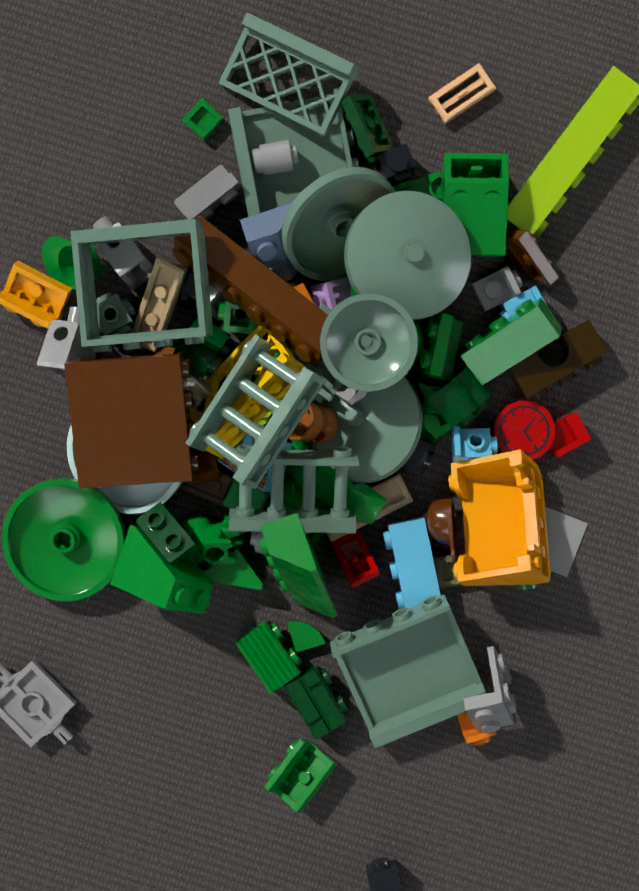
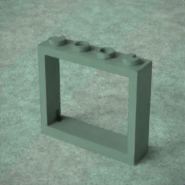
M187 219L70 231L82 347L93 346V353L112 351L111 345L123 344V350L143 348L142 342L154 341V347L173 346V339L185 338V345L204 343V337L214 336L204 224L202 220ZM191 235L199 327L100 336L91 245Z

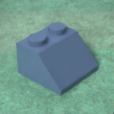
M292 203L240 220L251 255L284 281L293 279L298 272L286 256L281 239L283 222Z

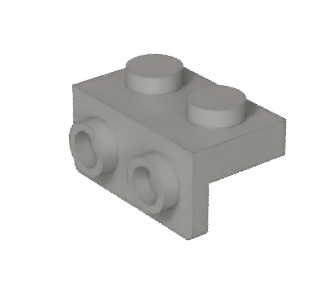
M219 165L178 197L174 203L186 219H195L200 215L208 220L213 216L214 209L222 203L223 205L230 203L238 195L237 191L241 188L232 173H228L223 165Z

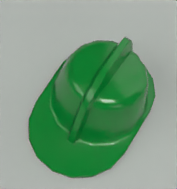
M58 236L46 239L42 246L41 254L47 273L51 278L76 290L72 242ZM91 245L95 281L100 276L101 271L107 268V263L100 260L97 250Z

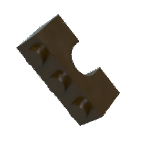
M590 320L582 322L558 337L564 349V356L557 366L546 365L541 361L537 352L506 370L523 399L531 397L535 401L549 393L550 391L547 387L558 381L559 385H563L576 377L575 370L582 366L588 370L603 361L600 356L608 351Z

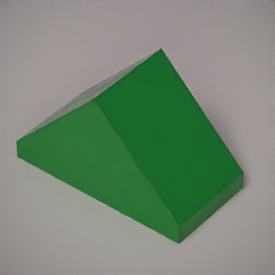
M240 547L232 551L236 556L235 563L212 565L204 571L211 582L262 590L263 579Z

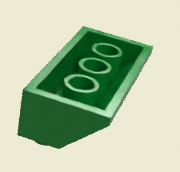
M298 513L260 526L264 538L259 539L260 547L264 557L267 558L271 570L274 572L277 582L280 583L283 593L289 592L293 601L330 618L337 617L338 615L322 569Z

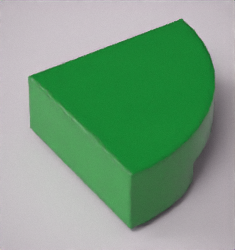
M301 621L287 622L296 653L325 644L322 634L312 625Z

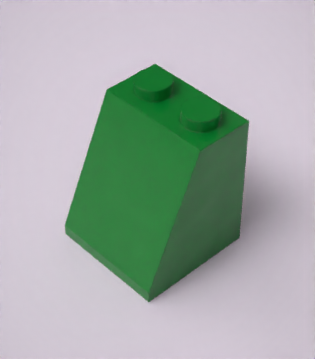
M130 525L110 584L166 610L204 614L210 602L213 583L198 565L194 567L187 558L184 561L180 559L175 564L170 565L139 526Z

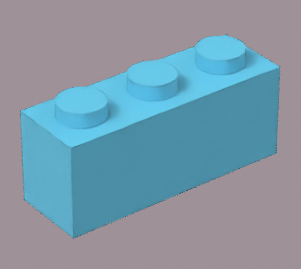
M418 517L387 524L388 531L383 532L386 550L392 549L394 561L389 562L392 580H399L401 591L395 592L398 609H410L420 605L424 599L430 596H441L425 518Z

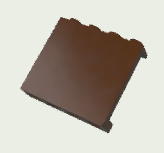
M184 350L178 351L176 354L85 361L83 358H72L64 363L79 489L193 480L196 471H200L199 452H194V448L185 444L190 436V430L196 422L190 419V409H194L193 391L187 389L186 378L191 377V365L189 359H184Z

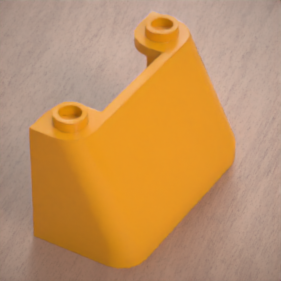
M521 449L451 463V474L448 477L451 491L455 492L462 499L465 555H460L458 561L454 564V574L457 581L463 586L548 583L551 577L543 480L538 465Z

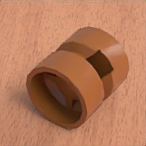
M311 402L289 439L312 444H325L335 436L338 428L336 413L329 406Z

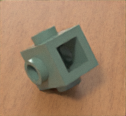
M107 293L96 299L99 334L104 333L106 336L128 334L132 331L130 327L134 326L135 323L133 315L137 313L128 297L123 299L118 294L112 296L111 293ZM114 309L116 317L113 320H107L106 313Z

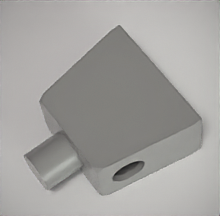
M105 216L96 221L93 225V228L97 229L117 227L122 225L119 222L113 224L111 220L107 216ZM135 241L96 244L120 278L133 291L149 280L153 266Z
M70 307L67 321L53 320L50 322L37 361V366L65 381L64 363L72 358H83L85 361L95 360L96 352L93 353V346H81L78 307Z

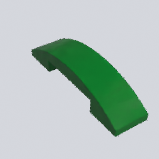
M289 438L287 440L293 445L292 450H311L313 445L307 442ZM287 465L285 470L303 486V465ZM316 466L315 497L333 508L335 470L330 466ZM347 480L346 508L350 511H355L357 520L372 525L386 504L387 499L365 483H361L357 487Z

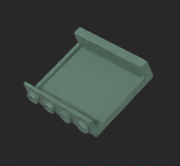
M338 88L333 89V94H336L338 92ZM321 96L305 99V102L308 105L322 98ZM300 100L284 103L285 109L288 111L302 107ZM324 104L308 110L312 123L320 127L327 115ZM342 104L326 136L267 107L241 111L240 107L228 109L248 217L293 203L307 186L323 175L343 168L359 167L357 157L351 158L349 146H354L351 127L345 128L343 118L345 110ZM304 113L297 114L305 119ZM283 140H288L289 146L296 145L299 163L293 164L294 171L267 176L264 173H256L252 149L260 148L259 145Z
M445 594L439 597L430 596L424 599L420 605L410 609L401 608L395 611L391 617L381 621L372 620L366 623L362 629L352 633L349 631L343 632L336 636L333 641H330L333 658L336 657L367 725L374 748L466 711L463 698L487 694Z

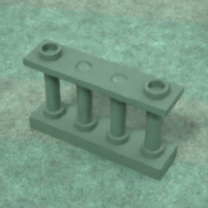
M256 334L244 345L239 360L201 419L191 428L190 436L185 442L188 446L203 452L207 446H210L237 466V471L232 478L242 485L254 489L257 488L326 381L306 367H303L301 372L296 373L269 355L268 351L273 344ZM260 364L290 384V389L283 400L279 401L250 381ZM242 392H245L272 411V417L265 427L261 428L232 408ZM225 418L254 438L255 443L247 455L244 456L215 435Z
M239 445L236 447V450L245 456L253 445ZM344 446L334 447L333 450H280L271 464V506L267 509H255L252 506V488L239 483V506L236 509L229 510V531L262 532L260 526L298 513L305 532L356 533L357 521L355 511H350L346 507L348 466H359L357 451H352L351 448ZM284 465H303L302 507L299 510H286V507H283ZM316 466H335L334 507L331 510H318L315 507Z

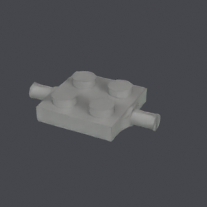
M34 659L22 671L13 675L0 662V681L3 683L0 689V717L30 747L41 737L51 732L65 745L73 735L61 722L65 714L77 702Z

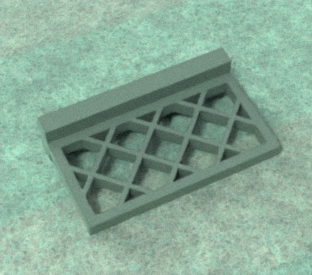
M246 13L242 25L245 27L221 76L219 84L326 136L340 109L341 101L345 98L353 80L357 81L362 70L350 61L250 13ZM252 37L259 41L262 53L247 58L245 47L249 38ZM266 44L269 45V46H271V47H273V48L270 49V50H267ZM279 52L285 53L289 65L274 71L269 56ZM292 57L300 61L293 63ZM264 58L269 73L254 79L250 64ZM307 64L312 66L315 78L300 84L296 69ZM245 66L249 81L240 85L229 82L234 70ZM318 70L327 74L320 76ZM291 71L295 86L280 92L276 76ZM333 77L343 81L336 94L326 97L322 84L323 81ZM271 79L275 94L266 98L259 97L256 84ZM317 84L322 99L306 105L302 89ZM251 87L253 93L245 89ZM297 92L302 107L292 111L286 110L282 97ZM277 100L278 105L272 103L271 101ZM324 104L327 115L320 127L312 123L308 110ZM304 113L305 119L297 114Z

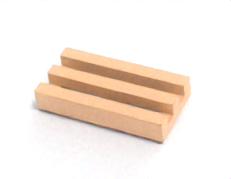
M478 63L428 97V101L434 106L436 113L440 115L445 125L493 93L496 87L480 63ZM478 73L480 76L478 80L440 104L438 101L440 98ZM485 83L487 86L485 89L447 114L445 111L447 108Z

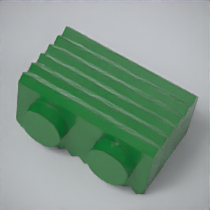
M266 619L236 639L235 644L271 694L301 673L299 665L302 663V660L293 648L288 650L283 644L282 639L285 636L276 622L270 624Z

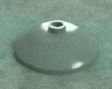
M373 293L358 294L340 302L327 316L320 334L321 355L329 372L343 385L354 390L366 392L386 389L401 380L410 370L418 347L416 327L409 313L393 299ZM365 335H370L373 339L369 347H364L361 344V339Z

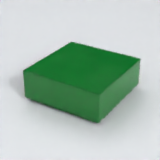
M203 98L182 119V123L204 143L225 121V118Z

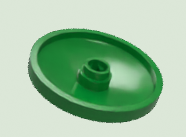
M73 478L45 480L23 492L8 510L2 530L4 555L15 577L30 591L55 601L81 600L103 589L112 580L126 539L124 522L111 499L98 488L79 489L78 479Z

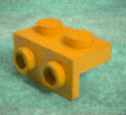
M17 261L12 266L4 290L0 292V304L7 311L19 313L30 319L38 327L49 328L51 321L61 319L72 288Z

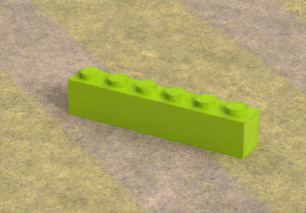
M615 66L611 68L508 205V228L527 230L536 238L542 234L549 224L545 221V218L551 210L554 213L560 210L567 200L563 194L569 186L575 189L586 175L581 170L589 161L591 164L596 162L605 150L600 145L606 137L612 140L623 126L619 120L626 112L631 115L639 105V98L637 97L639 95V84Z

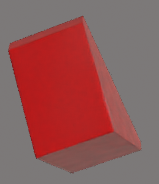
M359 529L356 530V533H349L331 542L352 588L380 575Z

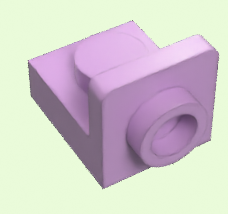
M348 277L310 287L311 299L317 307L323 303L333 310L340 302L351 297Z

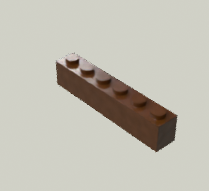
M202 216L196 217L195 219L202 220L204 224L209 286L212 285L221 292L229 303L236 304L244 310L253 322L267 328L277 341L286 343L291 347L301 360L310 362L317 368L323 362L320 350V334L328 314ZM191 235L176 236L174 238L173 255L182 266L189 267L194 271Z

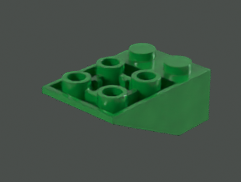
M444 154L441 167V201L457 215L463 224L469 239L471 256L505 257L509 189L508 154Z

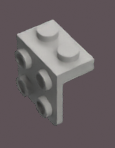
M494 646L487 647L495 692L463 698L465 710L476 730L484 733L496 732L500 727L513 725L512 713H517L515 698L510 693L508 685L512 684L509 667L505 665L503 654H497Z

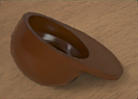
M453 498L439 499L429 506L426 514V525L430 535L436 541L450 545L452 561L455 564L459 557L455 504Z

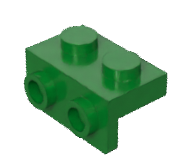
M435 314L430 319L426 331V336L428 337L426 349L423 350L420 358V367H422L420 375L445 381L451 380L463 322L455 320L453 315Z
M301 738L289 746L286 751L287 757L281 765L276 766L268 775L269 781L264 787L268 792L276 793L297 813H302L338 764L311 740Z

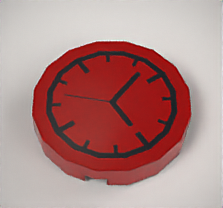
M516 401L507 405L499 413L494 424V437H497V445L503 453L521 449L534 460L542 457L550 449L555 438V423L551 414L542 405L533 401Z

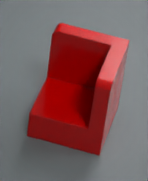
M571 412L554 422L555 438L550 450L554 457H561L591 440L577 412Z

